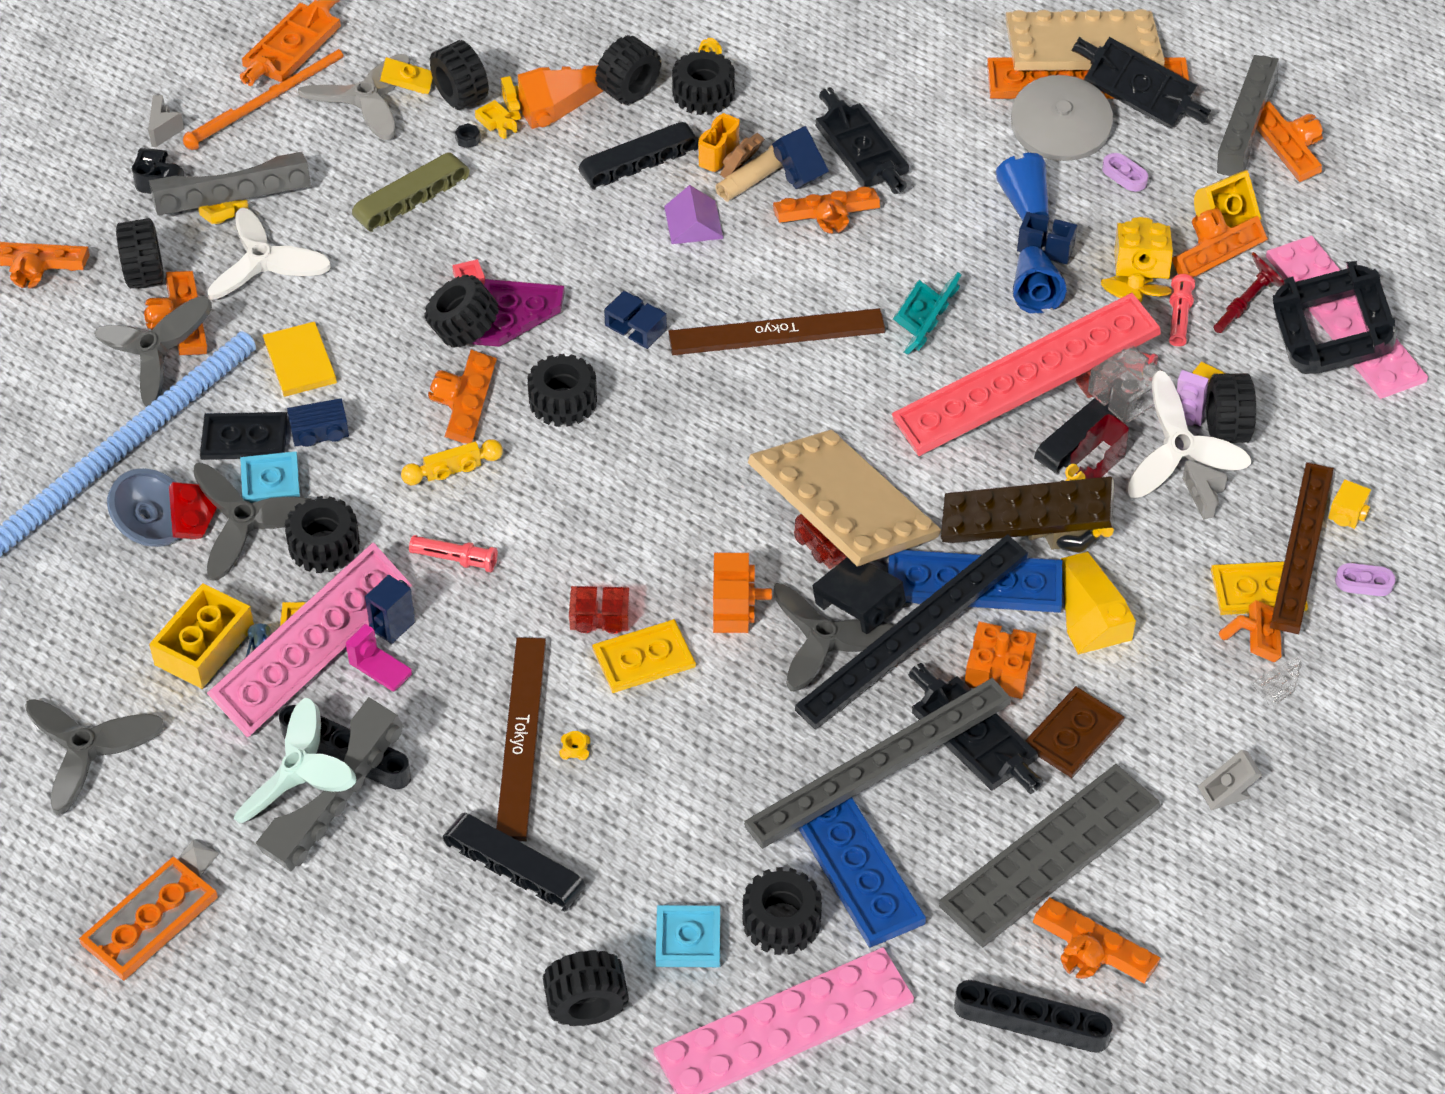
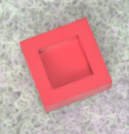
M478 259L452 265L455 278L463 275H473L484 285L485 276Z

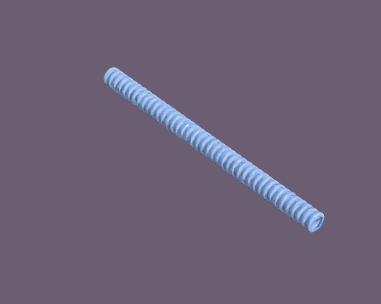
M240 331L237 336L231 338V341H227L225 346H221L219 351H215L213 356H209L205 361L201 362L188 375H185L182 380H179L176 385L171 386L170 390H166L163 395H160L145 410L135 415L132 420L126 423V426L120 428V431H115L113 436L107 438V441H103L94 451L89 452L88 457L84 456L81 462L75 464V467H71L68 472H64L62 478L58 477L55 483L49 485V488H45L42 493H38L36 499H31L29 504L23 505L22 509L16 511V515H11L9 520L3 521V526L0 525V557L3 555L2 552L6 553L9 551V546L14 547L16 541L20 542L23 539L22 536H27L29 530L34 531L36 525L40 526L43 523L42 520H47L49 514L53 515L56 509L62 508V504H67L69 499H73L75 493L79 494L82 488L88 487V483H93L95 478H99L101 472L105 473L108 470L107 467L111 468L114 462L120 461V457H125L127 452H131L133 447H137L140 444L139 441L143 442L146 437L151 436L152 431L156 432L158 430V426L162 427L165 422L171 419V416L174 417L177 411L180 412L183 406H188L189 401L193 402L196 397H199L202 392H205L220 377L225 376L226 372L231 371L232 367H236L238 362H242L244 357H248L250 352L253 353L256 350L253 338L249 334Z

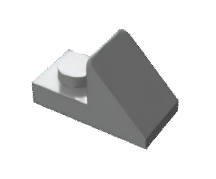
M153 95L148 127L151 146L157 147L184 130L182 114L180 112H170L169 105L164 103L163 95Z
M1187 461L1185 462L1182 479L1203 520L1213 518L1215 509L1219 505L1217 493L1224 492L1227 476L1196 462Z
M1241 749L1197 787L1209 808L1215 810L1251 798L1246 789L1258 780L1262 774L1250 753Z

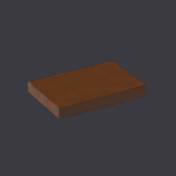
M1075 686L1025 741L1038 753L1037 756L1070 778H1073L1124 722L1125 717Z

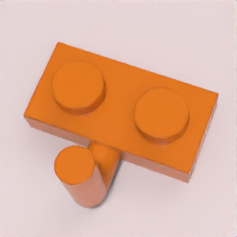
M1255 600L1249 605V618L1239 615L1219 631L1220 638L1228 640L1241 628L1249 630L1251 653L1272 662H1276L1282 657L1281 631L1270 628L1274 608Z

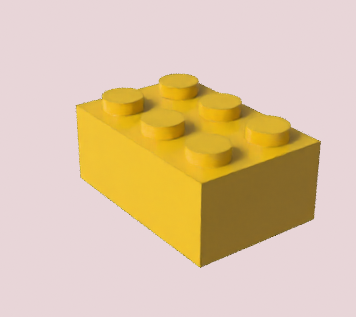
M202 583L149 643L154 665L203 689L248 636V629L254 625L251 607Z

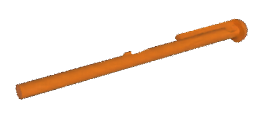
M338 49L280 84L271 86L268 91L234 111L231 108L192 132H186L183 136L184 146L189 150H197L199 148L198 143L342 59V51Z

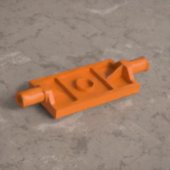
M314 0L309 5L300 2L242 58V64L247 69L240 74L241 81L244 84H248V86H252L262 75L279 82L288 79L341 27L340 19L332 16L329 12L340 0Z

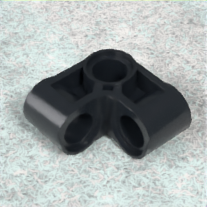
M142 147L138 150L136 160L132 165L136 190L151 194L149 180L170 176H184V170L177 164L166 163L168 156L166 150Z

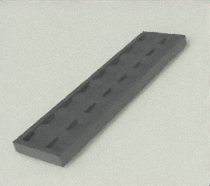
M1114 764L939 900V907L983 948L1158 810L1160 801L1118 764Z

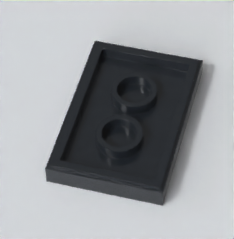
M204 413L200 460L240 459V457L285 453L288 413Z

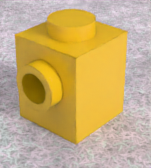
M1344 479L1332 502L1328 519L1333 520L1339 526H1349L1355 529L1359 520L1364 522L1368 516L1371 506L1367 505L1371 489Z

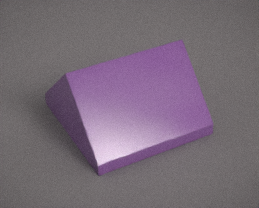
M689 185L664 206L671 244L723 239L716 201L693 186Z

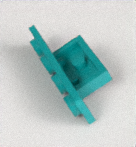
M957 272L945 284L940 294L936 293L921 280L914 284L893 317L895 322L913 334L912 339L903 351L905 354H910L914 349L919 351L928 338L924 335L926 332L930 333L937 325L939 320L936 319L937 314L940 316L948 307L949 302L946 300L948 297L952 298L959 289L960 285L957 282L962 274Z

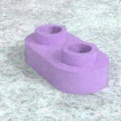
M1111 153L1105 156L1102 170L1109 178L1129 191H1141L1147 186L1148 173L1142 167L1119 153Z
M1346 563L1338 568L1335 583L1344 592L1386 596L1393 590L1395 575L1385 567Z

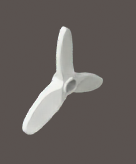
M240 208L236 212V227L239 238L247 253L212 283L208 289V296L210 300L221 298L242 286L254 275L268 270L282 275H321L330 270V261L325 255L309 249L293 246H270L267 243L265 230L257 216L246 208Z
M1161 370L1153 375V401L1165 439L1163 445L1150 453L1137 466L1126 485L1128 497H1143L1156 489L1171 475L1182 457L1218 470H1241L1251 464V459L1247 452L1232 443L1214 437L1193 436L1188 431L1182 403L1171 378ZM1176 437L1181 438L1183 441V450H1179L1176 447Z

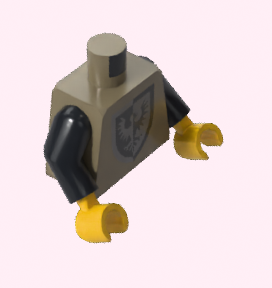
M1071 464L1066 468L1065 475L1067 479L1065 481L1085 479V474L1080 471L1074 476L1079 471V467L1076 464ZM1114 528L1028 536L1029 540H1035L1045 537L1051 550L1062 549L1080 553L1092 544H1095L1100 539V535L1110 537L1114 532Z

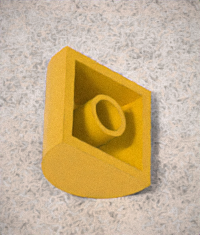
M1248 170L1241 171L1200 188L1195 193L1194 208L1198 217L1204 211L1218 208L1221 210L1229 228L1254 216H1258L1262 220Z

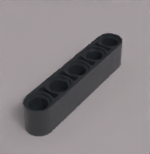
M678 122L591 155L580 163L578 170L589 186L595 190L600 185L604 184L606 186L619 181L621 177H629L640 173L642 169L647 167L653 168L663 164L665 160H673L684 156L686 152L691 150L697 151L699 148V138L686 122Z
M1120 379L1115 380L1045 439L1037 448L1034 459L1058 475V471L1061 468L1068 467L1071 464V454L1078 448L1079 443L1085 439L1087 432L1107 414L1121 421L1130 413L1128 411L1131 408L1138 407L1142 394Z
M296 705L286 706L279 713V722L284 739L286 738L288 724ZM320 715V743L316 754L328 755L343 762L348 751L350 729ZM388 747L380 764L372 768L366 777L391 789L405 788L411 781L409 760L402 752Z
M461 813L442 837L444 843L449 848L453 846L461 850L460 854L474 862L478 860L486 864L485 868L499 876L503 874L511 878L510 882L524 890L530 889L537 893L535 896L551 905L553 903L559 905L564 912L570 908L586 886L583 879L572 870L468 813Z
M975 980L962 981L956 988L954 1010L959 1017L965 1020L1094 1053L1104 1051L1109 1045L1112 1022L1105 1014ZM963 999H972L975 1002L970 1003L964 1001ZM995 1007H1003L1006 1010L1000 1011L997 1010ZM1027 1015H1034V1016H1037L1038 1018H1037V1019H1031V1018L1027 1017ZM1059 1023H1066L1070 1027H1062ZM1092 1031H1097V1032L1101 1033L1102 1035H1100V1036L1094 1035V1034H1092L1091 1032H1092Z

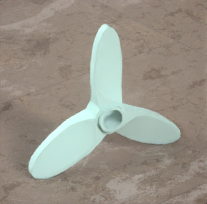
M304 698L295 706L285 738L286 756L275 775L256 790L236 812L234 819L238 823H243L253 818L285 791L299 784L307 782L317 789L336 792L348 790L356 783L354 771L344 762L328 755L316 754L320 743L321 717L319 707L311 699Z

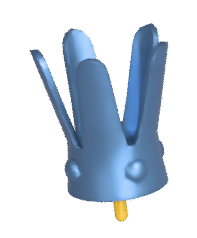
M259 623L252 625L248 629L250 641L246 657L250 653L251 645L253 651L271 635V629L268 625Z

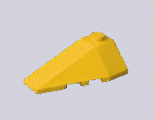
M1089 552L1061 558L1066 629L1077 654L1132 641L1136 620L1123 596Z

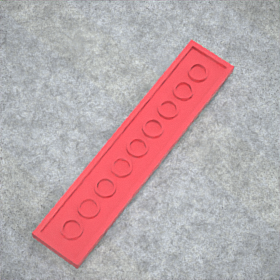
M1130 293L893 412V420L919 457L1161 334L1160 327L1136 296Z

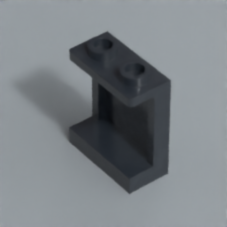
M848 557L812 585L816 605L825 610L833 604L860 621L861 630L865 634L880 626L886 618L896 610H899L906 602L903 581L871 563L857 567Z

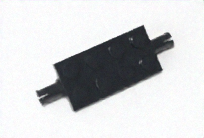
M1079 36L1077 43L1074 44L1071 50L1091 61L1090 64L1092 66L1084 78L1085 81L1172 129L1180 114L1183 115L1185 113L1204 124L1211 112V109L1192 100L1193 97L1191 95L1197 86L1196 84L1111 37L1107 39L1103 47L1099 46L1098 48Z
M833 88L823 89L819 94V98L827 106L828 112L824 116L816 118L815 126L862 187H871L886 182L894 194H898V191L900 193L903 192L907 183L901 178V175L909 173V164L861 103L851 106L844 100H840Z
M923 663L917 664V667L914 666L908 674L909 678L914 680L925 691V696L922 700L912 706V714L918 720L972 690L958 676L949 682L941 678L937 679ZM997 713L944 743L991 791L1008 779L1014 778L1029 794H1033L1034 790L1032 788L1037 791L1044 782L1041 777L1028 767L1037 760L1038 753Z

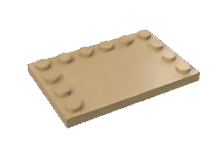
M1115 9L1111 11L1087 10L1086 12H1074L1072 10H1063L1062 12H1050L1047 10H1040L1038 12H1025L1022 10L1006 12V27L1014 70H1089L1092 66L1090 64L1091 61L1071 51L1074 44L1077 43L1079 36L1098 48L1099 46L1103 47L1107 39L1111 37L1164 67L1165 60L1152 11L1143 9L1122 11Z
M832 429L750 454L748 464L857 567L934 540L941 532V529L928 516L920 511Z

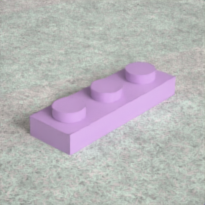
M1182 370L1178 378L1177 392L1182 403L1187 426H1193L1194 424L1201 426L1205 417L1209 379Z

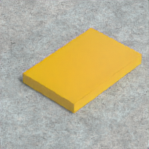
M315 321L263 335V341L284 397L337 383Z
M1284 561L1211 565V574L1220 615L1249 614V605L1255 600L1274 608ZM1307 600L1304 611H1307L1308 608Z
M675 619L592 644V649L612 693L696 667V662Z

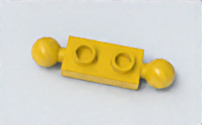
M489 439L482 444L481 448L478 447L475 441L423 457L422 466L415 463L405 465L401 471V478L404 483L411 486L419 484L425 476L428 481L435 479L444 480L451 474L474 470L476 467L481 466V459H486L487 461L498 460L502 456L503 447L499 441Z

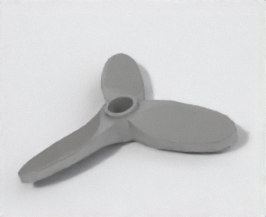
M396 54L389 57L410 64L409 57L406 54ZM384 61L373 68L364 81L356 84L309 85L298 89L299 96L305 99L342 102L361 108L365 123L380 139L390 140L395 134L392 112L382 97L391 92L396 86L380 81Z

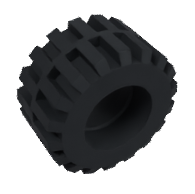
M633 35L620 37L605 50L598 62L599 65L596 68L597 75L595 77L597 86L621 104H633L648 94L655 85L660 74L661 57L657 51Z
M458 40L431 53L430 69L434 83L441 96L451 107L460 110L488 96L489 84L485 68L477 53L468 43Z
M693 51L689 55L681 56V60H677L672 69L674 102L679 103V108L681 109L686 107V112L688 113L696 111V115H702V112L712 115L713 110H716L717 113L721 112L722 106L728 108L730 102H733L735 95L734 65H731V61L725 59L724 55H717L714 51Z
M150 218L118 223L116 239L121 268L127 286L132 289L162 284L164 279L163 265L153 221Z
M463 275L453 278V280L446 282L441 288L436 290V293L429 299V303L425 308L426 312L424 313L426 322L447 346L450 345L455 348L457 346L463 347L468 343L471 344L476 339L481 338L492 327L491 325L497 318L496 315L499 308L497 307L498 302L478 278L473 275Z
M559 354L556 357L550 355L547 356L546 360H539L537 362L538 366L533 365L531 373H528L527 377L530 410L532 413L535 412V417L538 420L543 417L545 424L549 425L553 421L554 426L560 427L561 423H566V427L572 426V421L576 420L579 424L583 422V416L586 418L591 416V410L595 411L597 402L596 373L593 371L591 364H586V360L583 358L576 359V355L570 354V356H565V354ZM558 388H569L564 391L555 390Z
M1248 373L1212 375L1208 384L1206 398V418L1210 437L1229 443L1250 442L1256 424V393L1254 383Z
M317 496L315 500L309 498L305 500L304 504L298 503L295 506V511L291 510L288 513V519L285 520L288 550L292 560L295 559L296 565L300 567L304 564V570L310 572L312 568H315L316 573H322L323 569L328 568L329 573L334 572L335 566L338 565L342 569L346 566L345 560L351 562L354 559V553L358 554L360 537L357 518L351 506H346L345 501L341 499L335 501V497L330 496L327 499H323V496ZM321 531L332 532L325 536H312Z
M776 867L775 872H771L770 869L765 870L762 877L757 874L753 878L752 884L748 883L745 888L742 908L744 932L747 937L751 935L752 944L757 946L761 943V950L767 953L769 948H773L774 955H781V950L787 949L788 955L795 954V947L798 946L801 951L806 949L807 941L812 944L816 939V933L819 934L822 915L821 892L817 890V884L814 880L808 882L807 874L803 872L800 875L796 874L797 869L790 868L789 871H783V867ZM784 903L795 907L798 912L788 917H777L770 914L766 909L774 904Z
M596 950L575 952L554 961L551 966L545 969L542 978L548 1012L551 1015V1019L558 1021L559 1024L587 1026L601 1023L620 1014L624 1010L623 1008L628 1005L629 995L622 961L615 954Z

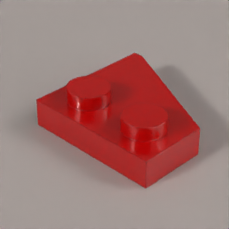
M172 482L169 486L173 538L201 539L217 507L205 496L198 484Z

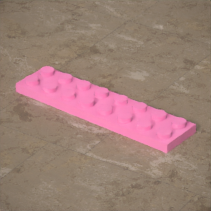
M1312 235L1268 250L1266 253V258L1284 280L1293 276L1295 282L1340 270ZM1355 295L1308 307V310L1332 340L1367 332ZM1397 338L1394 350L1390 354L1353 364L1380 399L1426 383L1428 379L1426 373Z
M374 542L371 543L212 687L207 694L242 733L249 737L346 647V642L364 624L369 626L365 596L388 574L398 581L403 580L409 587L412 585Z
M882 947L654 1047L653 1053L675 1094H709L913 1003L914 996Z

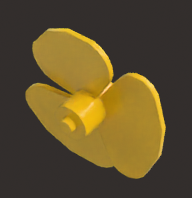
M1138 273L1130 276H1113L1101 280V286L1112 295L1122 298L1133 293L1140 302H1142L1143 293L1151 296H1166L1172 293V290L1164 285H1144L1153 281L1154 278L1143 277Z

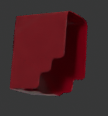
M1110 414L1105 415L1087 432L1085 439L1079 443L1078 448L1071 454V464L1077 465L1103 441L1111 447L1105 452L1104 458L1097 463L1095 469L1087 466L1085 470L1080 466L1079 471L1075 474L1082 471L1085 474V479L1103 477L1126 456L1128 426Z

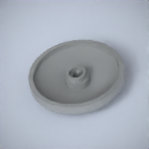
M1066 75L1046 76L1026 85L1016 96L1011 112L1012 130L1019 143L1031 153H1037L1043 156V158L1057 161L1079 160L1098 152L1107 142L1113 122L1112 109L1105 95L1091 83Z

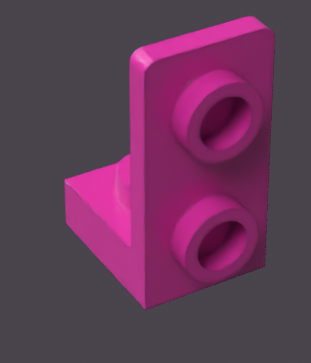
M364 624L346 642L349 664L389 690L396 691L412 675L411 668L377 647L375 631L367 624Z

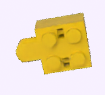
M1135 217L1131 221L1117 223L1114 247L1116 276H1130L1138 273L1148 278L1169 279L1173 253L1170 226H1165L1162 223H1153L1152 219L1146 217Z

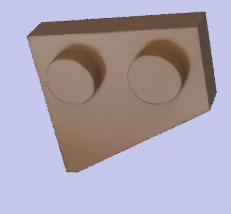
M758 132L750 138L746 137L735 148L734 152H730L722 163L725 166L720 175L726 178L741 168L758 151L765 139Z

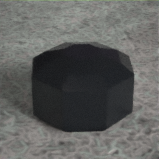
M468 123L458 126L455 131V140L458 146L464 148L477 146L481 140L478 127Z

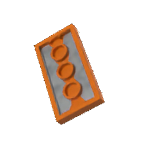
M173 856L79 938V941L86 950L125 981L218 898L217 892Z

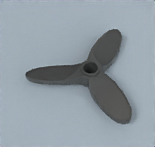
M203 296L193 298L166 315L152 331L148 332L119 325H106L95 330L96 338L108 347L140 355V392L142 402L146 407L151 405L162 394L164 357L168 350L183 342L204 322L210 314L212 302Z
M196 463L194 465V477L205 496L228 518L210 552L207 563L209 579L212 581L219 580L230 571L242 552L249 532L253 529L285 527L288 513L291 510L295 511V506L298 503L304 504L305 500L309 498L273 497L250 503L244 501L233 485L217 470L204 463ZM239 516H247L248 518L240 519V518H238V517H239Z
M776 583L774 585L773 595L775 600L807 638L793 658L788 671L786 684L790 691H799L814 679L825 662L827 652L832 650L862 652L894 626L882 622L880 626L865 634L861 630L859 620L851 619L838 622L826 620L796 591L784 584Z
M31 699L25 704L27 714L32 722L43 733L67 749L51 792V806L56 815L65 813L75 802L85 783L92 760L97 756L121 753L145 744L156 738L164 728L163 719L153 714L130 715L108 720L91 729L82 728L62 710L47 702Z

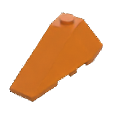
M598 65L584 66L582 69H571L570 66H565L561 70H550L549 67H541L518 74L520 111L531 129L546 127L550 123L556 122L602 93L603 90L597 86L595 80Z

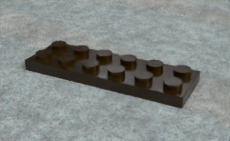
M1113 477L945 493L941 527L942 542L959 543L1001 539L1007 534L1010 537L1112 528L1114 503Z

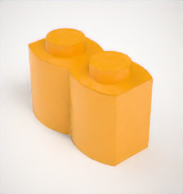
M725 113L720 114L712 122L711 129H708L700 136L699 167L716 172L724 166L723 160L739 146L740 120Z

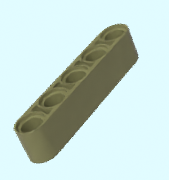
M450 152L445 153L361 199L354 205L352 215L368 231L373 232V229L376 227H382L395 220L394 217L400 214L404 215L413 210L419 203H425L436 197L435 194L447 191L456 186V183L462 179L466 180L470 170L454 154Z

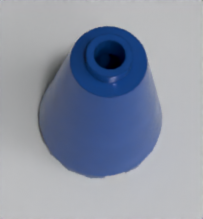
M1028 152L1023 153V158L1015 159V156H1012L1003 161L996 168V180L1021 220H1024L1027 212L1049 217L1047 170L1043 156Z
M1036 246L1026 247L1019 254L1013 285V297L1017 305L1027 313H1044L1041 309L1053 307L1054 310L1059 307L1065 299L1067 291L1063 276L1041 248Z

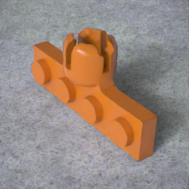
M1268 101L1262 110L1256 128L1299 183L1321 173L1322 165L1307 148L1323 138V129L1319 120L1315 119L1316 116L1314 114H1306L1292 122H1288Z
M860 187L854 191L847 192L839 190L827 195L811 194L806 196V198L800 199L785 198L779 202H773V210L779 223L814 218L821 229L829 234H833L832 228H835L837 233L846 228L849 224V218L847 217L849 212L880 208V198L874 188Z
M1214 208L1204 211L1199 217L1196 215L1192 219L1198 243L1172 257V262L1178 275L1187 274L1195 277L1268 240L1258 216L1251 217L1229 228L1221 210Z
M0 242V266H11L9 272H12L10 279L20 288H25L27 281H30L28 288L37 286L44 271L47 269L84 270L90 256L88 246Z
M193 271L166 272L169 298H149L145 301V305H148V307L145 308L144 317L145 321L148 322L146 323L148 329L153 330L166 315L185 302L198 297ZM203 323L183 342L178 344L179 355L207 354Z
M471 350L462 376L444 370H438L435 373L437 377L432 380L430 386L432 392H428V398L433 402L451 408V416L444 437L461 443H472L497 358Z
M1050 897L1035 913L1034 924L1069 943L1063 950L1061 962L1063 968L1069 974L1076 967L1081 968L1075 978H1089L1094 975L1101 965L1108 964L1145 984L1160 962L1161 957Z

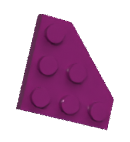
M485 279L484 286L498 302L497 307L499 311L495 322L491 325L492 327L481 338L476 339L473 345L500 347L559 314L565 294L564 286Z

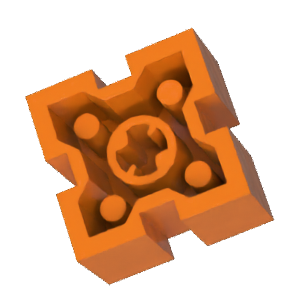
M714 553L713 633H748V623H754V606L749 605H755V600L772 599L771 588H754V583H749L755 582V565H749V553Z
M978 621L973 649L970 651L966 666L964 683L974 689L993 678L1010 697L1022 699L1034 654L1036 633L1013 629L1012 634L1001 632L1002 626Z

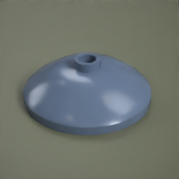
M146 468L133 469L120 475L112 484L107 497L108 512L114 525L127 538L144 546L161 547L176 542L179 538H173L169 497V486L172 482L176 481L162 472Z

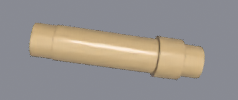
M771 145L767 151L716 184L717 194L728 202L780 167H783L774 155L773 146Z

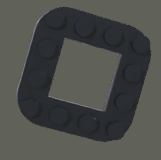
M1357 261L1346 262L1347 269L1295 282L1293 276L1284 280V285L1273 295L1274 313L1288 359L1300 373H1322L1373 360L1393 352L1396 342L1395 318L1392 317L1381 285L1380 275L1376 269L1372 270L1366 266L1357 265ZM1355 295L1367 332L1315 345L1303 309Z

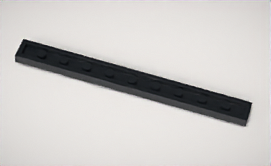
M1007 534L795 705V711L813 729H818L1025 561L1028 552Z

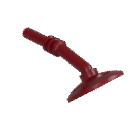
M1255 252L1251 255L1259 270V273L1256 275L1257 279L1240 297L1235 298L1228 305L1227 312L1213 326L1217 333H1222L1235 318H1239L1248 308L1247 304L1265 285L1267 287L1271 283L1277 287L1284 285V280Z

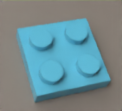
M297 451L240 457L242 498L244 501L254 503L273 497H300Z
M657 905L656 967H720V906Z

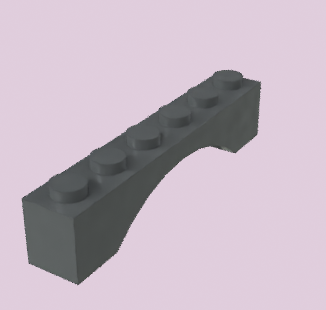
M1260 55L1253 56L1218 151V174L1231 176L1246 170L1262 110L1267 100L1272 97L1277 84L1279 58Z
M302 152L276 156L260 165L232 173L201 177L170 176L149 180L153 205L159 216L195 209L200 206H211L310 187L311 181L307 160Z
M370 697L367 698L350 720V740L348 751L343 761L354 771L356 783L345 791L333 792L324 790L307 805L290 814L274 818L256 842L263 854L289 871L305 862L308 857V851L313 844L324 837L327 832V826L333 818L339 816L344 811L346 801L353 792L360 790L369 771L380 764L386 749L401 736L404 726L397 714Z

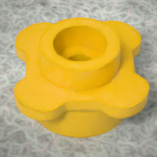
M571 731L562 735L561 743L563 746L559 751L560 757L564 760L569 758L586 760L589 757L587 745L591 742L590 737L579 731Z

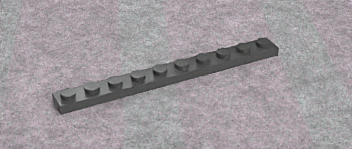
M991 678L745 820V829L763 849L1010 705L1011 697Z

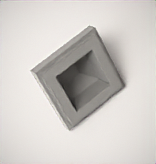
M192 840L177 859L197 876L201 877L218 856V852Z

